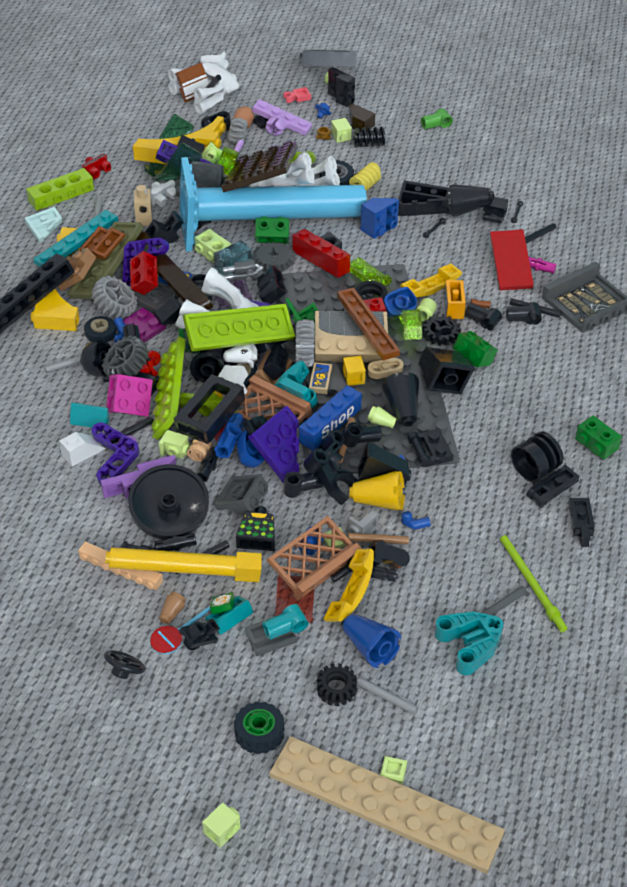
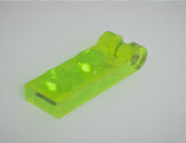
M358 257L350 262V272L364 282L376 281L386 286L392 283V278L388 274L384 275L362 258Z

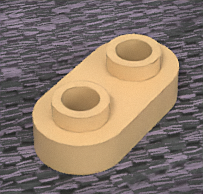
M391 358L384 361L378 360L368 365V375L373 379H382L392 374L403 372V361L399 358Z

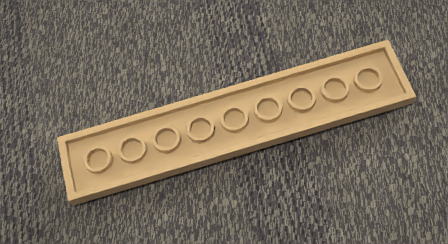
M291 736L269 773V776L275 780L485 874L489 871L505 832L503 828Z

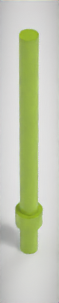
M507 535L502 536L500 541L546 609V615L550 621H554L560 632H565L568 627L560 617V611L556 606L552 605Z

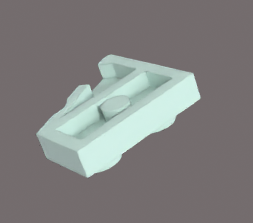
M52 207L25 217V223L36 239L42 242L62 223V217L56 208Z

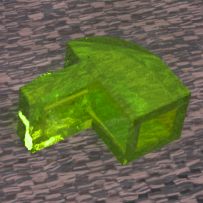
M226 146L217 164L223 165V173L229 175L240 152Z
M401 310L399 321L402 324V339H422L420 310Z

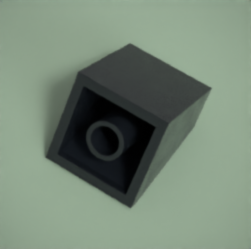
M425 347L419 359L427 390L462 394L475 370L474 365L459 351Z

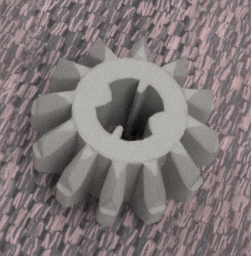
M234 118L232 120L229 131L230 143L237 144L239 140L245 142L248 126L247 120L241 118Z

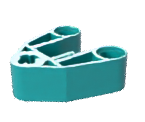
M474 611L441 615L436 620L434 635L438 641L444 643L457 638L463 639V644L466 647L458 652L456 670L460 674L467 676L474 673L494 656L502 637L504 623L497 616Z

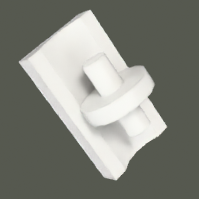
M173 180L165 184H160L159 182L152 183V189L150 190L152 205L158 204L160 207H163L167 204L168 199L166 197L172 200L178 198Z

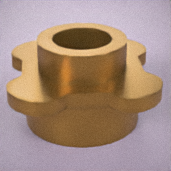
M328 127L318 128L317 139H331L330 134H332V131Z

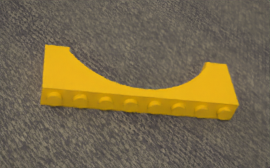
M62 227L60 234H57V242L78 228ZM56 288L35 305L34 311L31 312V322H34V328L76 331L80 320L78 307H73L58 294Z

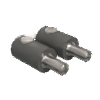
M254 259L233 262V266L223 267L222 269L223 273L232 272V274L222 276L227 280H234V283L251 281L255 279V274L262 270L263 267L255 264Z

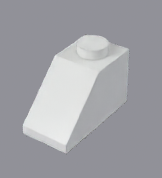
M74 432L59 440L62 456L72 467L105 449L93 436Z

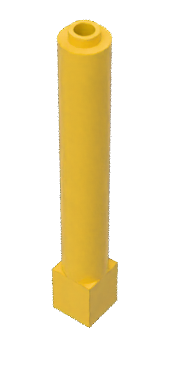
M111 547L110 551H106L105 564H109V568L232 576L235 577L234 581L244 582L260 581L262 553L237 552L236 556Z

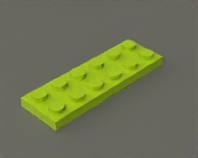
M286 304L184 314L182 317L191 351L293 340L295 338Z
M180 336L175 342L170 344L168 351L161 355V367L158 371L159 381L156 386L158 393L155 397L156 407L153 411L155 418L151 426L153 429L152 438L157 440L170 428L178 414L185 339Z

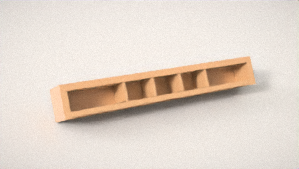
M86 541L78 550L81 560L89 561L94 566L98 565L104 570H110L115 575L124 576L127 580L131 579L139 585H145L148 589L157 591L163 582V575L156 571L109 568V564H105L107 550Z

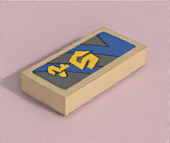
M314 362L309 389L319 394L328 393L332 364Z

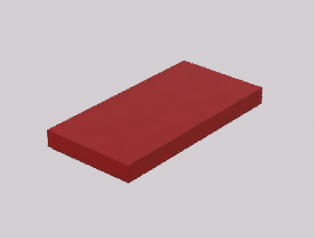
M524 230L490 231L499 291L533 288L534 283Z

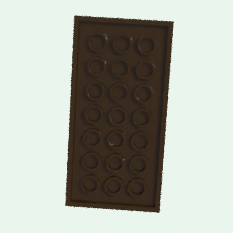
M287 141L280 147L274 145L264 152L258 150L253 153L254 155L248 156L246 154L240 156L221 186L223 193L286 174L298 149L297 142Z

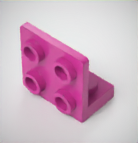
M120 374L110 375L106 403L108 412L149 416L153 381L151 379Z

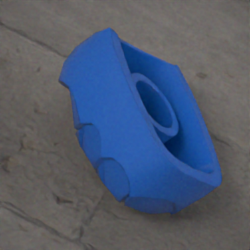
M408 287L399 288L387 294L383 299L387 316L389 317L411 312L418 304L415 294Z
M244 430L237 440L239 460L242 465L255 468L264 461V458L248 438L249 435L246 430Z

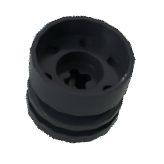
M544 431L537 432L526 441L515 446L511 451V459L516 471L529 482H537L554 469L560 467L564 460L563 451L559 443L553 436Z

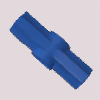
M240 413L232 415L218 436V442L214 450L216 456L221 459L229 458L237 439L242 433L244 416Z

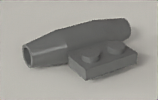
M198 161L191 162L192 174H194L197 188L221 186L224 181L223 165ZM180 184L176 186L177 197H180Z

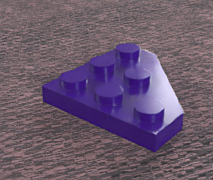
M288 406L282 408L248 436L283 483L287 473L299 471V463H297V454L299 453L297 428H299V420Z

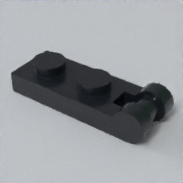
M565 465L527 491L526 496L531 500L534 499L536 504L542 508L550 500L579 482L580 476Z

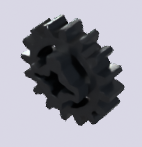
M435 314V318L429 316V320L424 321L422 332L423 337H426V341L432 340V344L437 342L439 346L442 343L448 346V342L455 343L459 333H461L460 323H457V319L452 320L451 316L445 317V314H442L441 317Z

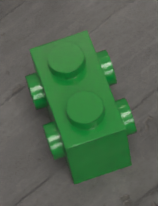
M284 217L256 218V243H273L274 241L275 243L289 244V219Z
M472 331L459 333L453 346L455 351H459L478 368L491 365L498 351L489 342Z
M593 415L578 425L575 439L595 455L605 460L619 450L622 436Z

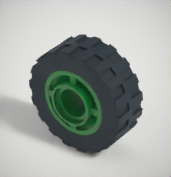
M259 701L252 704L249 703L236 714L234 732L236 742L241 745L243 750L245 749L250 753L265 754L276 749L282 743L285 732L284 717L275 705Z

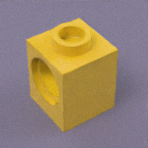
M362 357L343 358V374L346 384L348 386L365 384L366 370Z

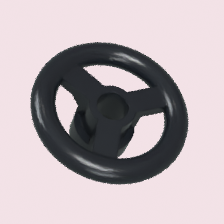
M109 650L104 653L105 660L113 666L111 673L118 678L127 679L130 673L142 674L145 672V665L139 659L127 653L116 650Z

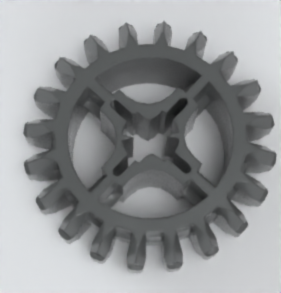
M131 335L123 337L122 340L118 339L116 344L108 348V353L104 354L105 358L102 360V367L108 377L115 374L127 376L138 374L143 369V365L147 364L146 360L149 358L146 344L136 336L132 337Z

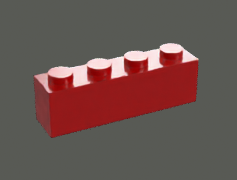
M306 229L292 234L293 251L297 255L337 278L350 272L349 253Z

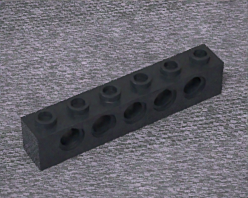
M56 253L0 299V334L75 273L67 258Z

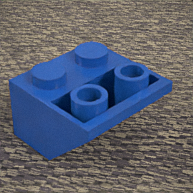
M372 198L361 204L360 230L375 239L390 229H394L398 223L399 200L397 198Z

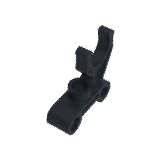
M332 430L321 442L322 449H315L304 460L303 466L311 474L318 473L328 494L339 505H343L349 499V496L339 489L337 481H343L349 487H353V483L359 480L350 471L337 468V464L343 458L337 451L346 440L342 432Z

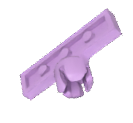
M260 99L252 109L254 113L269 119L266 122V130L269 134L275 131L273 136L280 135L286 128L306 136L313 125L305 119L299 118Z

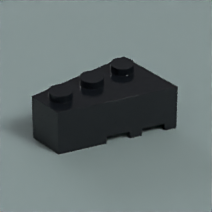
M404 180L398 198V216L447 213L450 199H448L449 188Z

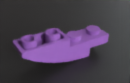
M175 455L144 462L137 465V471L100 480L104 498L124 493L125 499H127L133 483L143 472L159 465H176Z

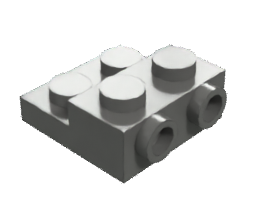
M261 474L232 476L213 505L217 510L233 509L236 515L253 512L255 508L259 507L261 497L268 492V484Z

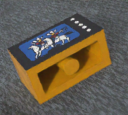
M446 280L445 312L446 317L451 316V319H464L466 302L463 280Z

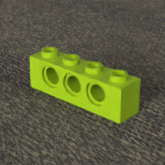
M82 168L26 188L28 201L37 211L93 191L94 185L92 176Z

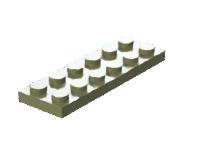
M141 222L113 223L111 228L125 233V237L106 259H95L84 279L72 285L67 294L70 298L93 300L91 298V291L94 284L102 277L113 276L124 259L125 245L130 241H135L144 228Z

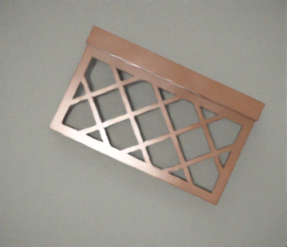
M255 375L249 379L250 385L246 388L245 401L241 404L245 405V409L236 412L243 415L245 421L251 419L249 417L250 413L259 412V416H262L261 411L272 409V414L264 415L265 419L269 420L276 414L274 408L288 406L293 414L299 415L297 417L299 425L305 418L308 419L313 415L309 402ZM251 392L257 394V397L247 399ZM270 400L271 404L261 406L260 401ZM258 402L257 407L248 408V404Z
M327 516L269 557L267 562L294 591L293 596L299 601L330 578L332 574L350 563L356 550L362 549V547L357 542L353 544ZM327 524L332 530V534L321 533V527ZM307 537H317V545L307 544ZM321 538L331 539V547L320 546ZM335 540L342 541L347 547L344 549L335 548ZM301 547L302 556L291 554L292 548ZM306 548L317 550L316 558L306 557ZM320 551L331 552V558L329 560L320 559ZM279 557L287 558V567L280 566L275 560ZM291 559L302 561V568H292ZM305 561L316 563V569L314 571L305 570ZM290 572L301 574V580L295 584L290 578Z

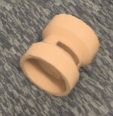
M193 439L187 455L192 460L202 462L206 458L212 442L208 445Z

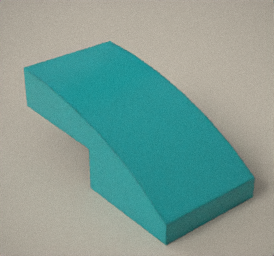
M300 360L285 371L281 377L285 376L302 385L310 371L304 361Z

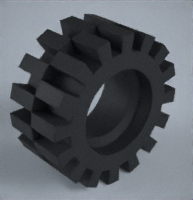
M333 663L330 668L325 666L324 671L320 670L319 676H317L318 696H322L323 702L328 700V705H332V702H335V706H339V702L346 705L347 700L351 702L353 697H355L357 677L352 669L349 671V666L346 665L342 668V664L338 663V667H335ZM332 680H341L345 683V687L335 690L330 688L328 684Z

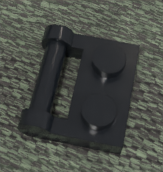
M440 429L408 434L407 439L413 445L422 467L453 461V454ZM420 442L424 443L430 456L426 455Z

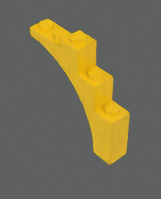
M218 116L206 127L184 136L191 139L194 138L195 141L205 145L204 149L210 142L219 149L222 143L220 137L226 130L224 117ZM181 136L164 140L177 146ZM138 138L133 145L134 160L166 164L155 159L163 139Z

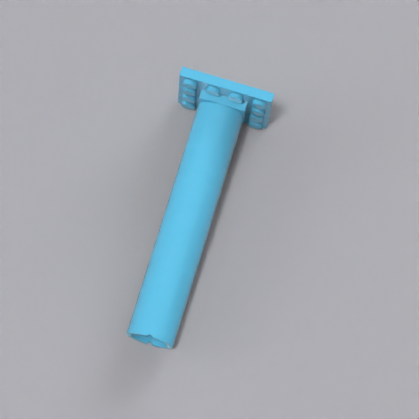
M181 157L179 213L184 222L182 224L185 249L186 251H193V245H195L194 237H196L193 234L196 232V228H198V221L256 220V218L284 217L286 219L361 217V204L367 202L364 185L241 187L223 193L222 187L197 188L194 174H192V164H189L188 157Z

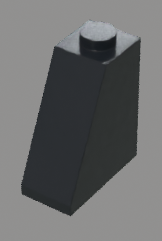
M367 442L358 466V480L362 481L394 471H400L403 474L405 486L407 481L411 479L408 461L373 443Z

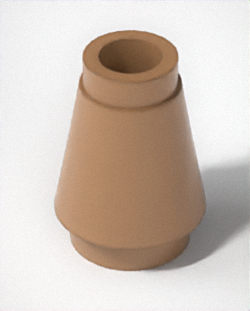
M171 592L165 599L158 619L169 625L185 607L186 599L179 593Z

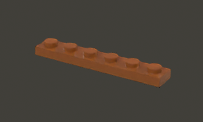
M354 287L338 291L337 298L381 359L384 361L400 356V349Z

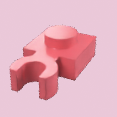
M307 87L293 89V92H284V99H286V103H291L294 100L302 102L311 100V94Z

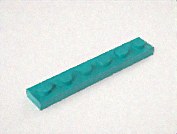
M104 210L33 258L34 264L40 267L56 253L66 258L82 247L99 226L108 229L114 222H118V216L108 210Z

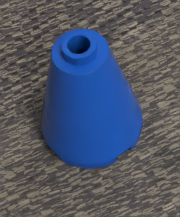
M352 614L345 618L343 623L344 632L369 665L379 668L378 665L381 663L387 665L396 656L400 648L398 640H401V635L395 628L358 614Z

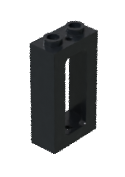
M211 374L174 418L176 431L209 445L245 401L244 387ZM214 391L226 395L204 422L191 419Z

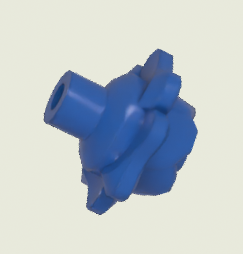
M326 103L315 105L318 111V118L322 119L324 115L332 114L329 111L330 107Z

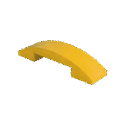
M450 263L439 268L436 275L419 282L411 279L402 283L400 287H408L416 297L429 296L445 288L446 280H457L462 275V271Z
M372 549L356 550L349 564L353 573L340 601L331 602L324 617L326 622L343 621L356 609L362 600L373 569L374 551Z

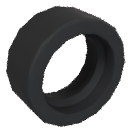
M365 281L358 284L355 288L362 300H367V298L363 297L365 294L378 295L379 298L382 297V300L387 295L386 287L376 281Z

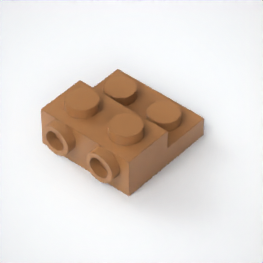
M83 248L81 251L78 250L71 257H66L75 273L58 286L61 290H65L84 279L96 259V256L88 248Z

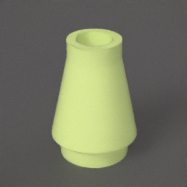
M373 406L367 420L371 421L372 424L393 429L397 418L381 407Z

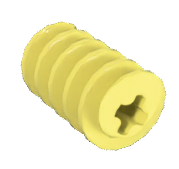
M370 162L350 178L349 184L364 185V189L366 191L369 190L381 179L380 167L377 163Z

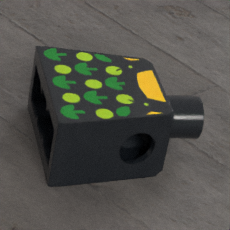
M263 506L255 508V512L244 513L236 533V548L275 551L274 515L267 513V509Z

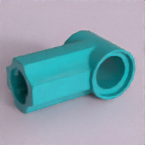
M297 604L286 607L282 614L262 622L264 633L270 640L290 631L300 633L309 625L307 618Z

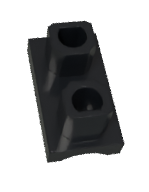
M210 619L204 623L194 622L192 625L183 626L178 631L184 636V645L192 651L199 649L200 646L215 643L218 640L215 634L220 628L214 619Z

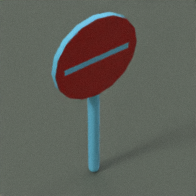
M210 607L204 609L183 626L193 624L211 610ZM162 626L156 629L150 638L152 648L162 654L175 652L182 643V635L179 633V629L173 626Z

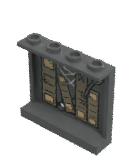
M597 262L591 263L543 287L542 299L555 310L562 311L561 315L582 333L593 330L596 326L605 324L610 319L617 318L627 312V296L599 274L600 264Z

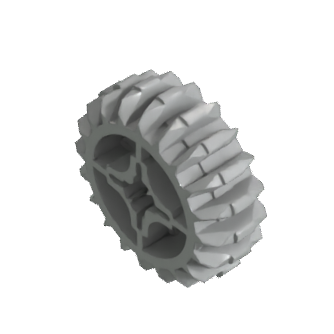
M108 275L107 277L100 278L94 284L91 291V298L94 300V304L98 305L97 309H101L103 314L106 313L108 318L112 316L114 320L118 317L122 319L127 318L133 314L138 304L136 301L137 297L135 292L131 290V286L126 285V282H122L121 278L116 279L115 276L111 278Z
M303 319L298 320L296 323V363L300 360L304 361L307 368L314 366L315 323L313 320Z

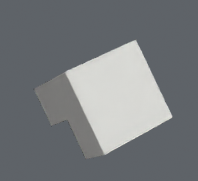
M225 365L218 377L243 386L244 393H247L243 383L248 376L245 367Z

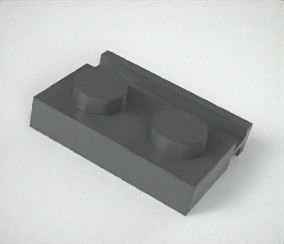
M262 622L245 627V633L252 648L255 650L256 656L297 643V637L292 631L270 640L264 633Z

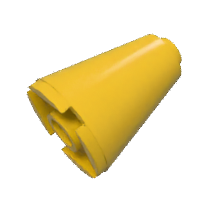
M394 471L355 482L353 487L349 489L350 498L355 503L397 511L403 510L405 503L403 474L400 471Z

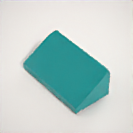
M71 403V425L90 428L99 422L108 425L110 421L108 408Z
M236 596L232 610L218 614L211 613L206 616L205 620L214 619L220 628L218 633L222 635L253 614L254 611L249 600Z

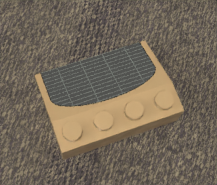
M315 311V362L332 361L343 363V358L361 356L363 363L382 360L347 311ZM372 312L388 333L387 312Z

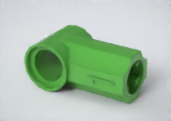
M439 109L435 114L421 117V125L424 130L437 126L446 128L453 123V118L445 109Z

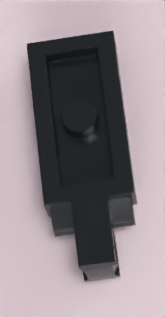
M569 498L568 504L573 533L575 536H579L581 547H589L590 536L594 535L595 529L590 499Z

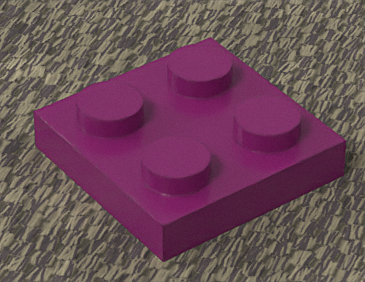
M141 308L123 319L125 325H138L140 340L144 343L167 329L166 325H161L157 318L145 308Z

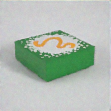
M233 592L213 597L210 606L212 614L233 609L235 601Z

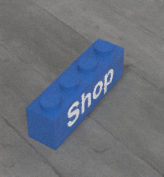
M346 385L299 426V443L312 451L317 449L332 430L340 429L348 421V418L353 417L361 410L362 393Z

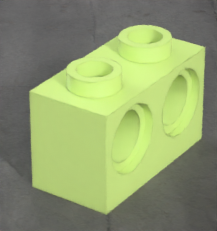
M211 229L194 237L197 253H201L213 263L215 252L232 245Z

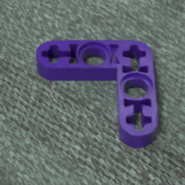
M151 238L130 241L125 245L123 282H126V285L131 286L130 260L144 251L146 244H149L147 253L153 256L166 254L169 250L167 240Z
M103 422L93 425L91 430L93 438L114 451V454L97 471L96 476L100 485V480H104L102 476L109 475V478L122 475L140 453L136 441ZM114 438L120 439V442L117 444H112L110 441ZM117 460L123 461L121 466L113 465Z

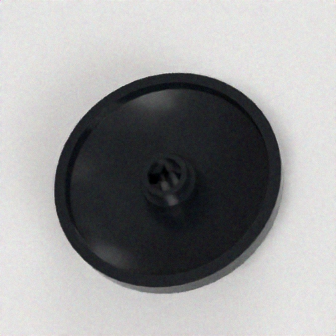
M174 464L155 466L143 472L133 483L128 497L129 512L137 527L152 537L168 539L172 538L173 535H187L194 532L207 516L209 509L208 490L199 475L186 467Z

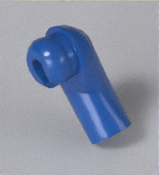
M121 317L114 320L118 329V335H114L115 343H117L118 339L122 340L124 337L123 327L126 325Z
M409 511L401 514L402 524L411 529L417 530L431 526L429 517L415 519L412 518V513Z

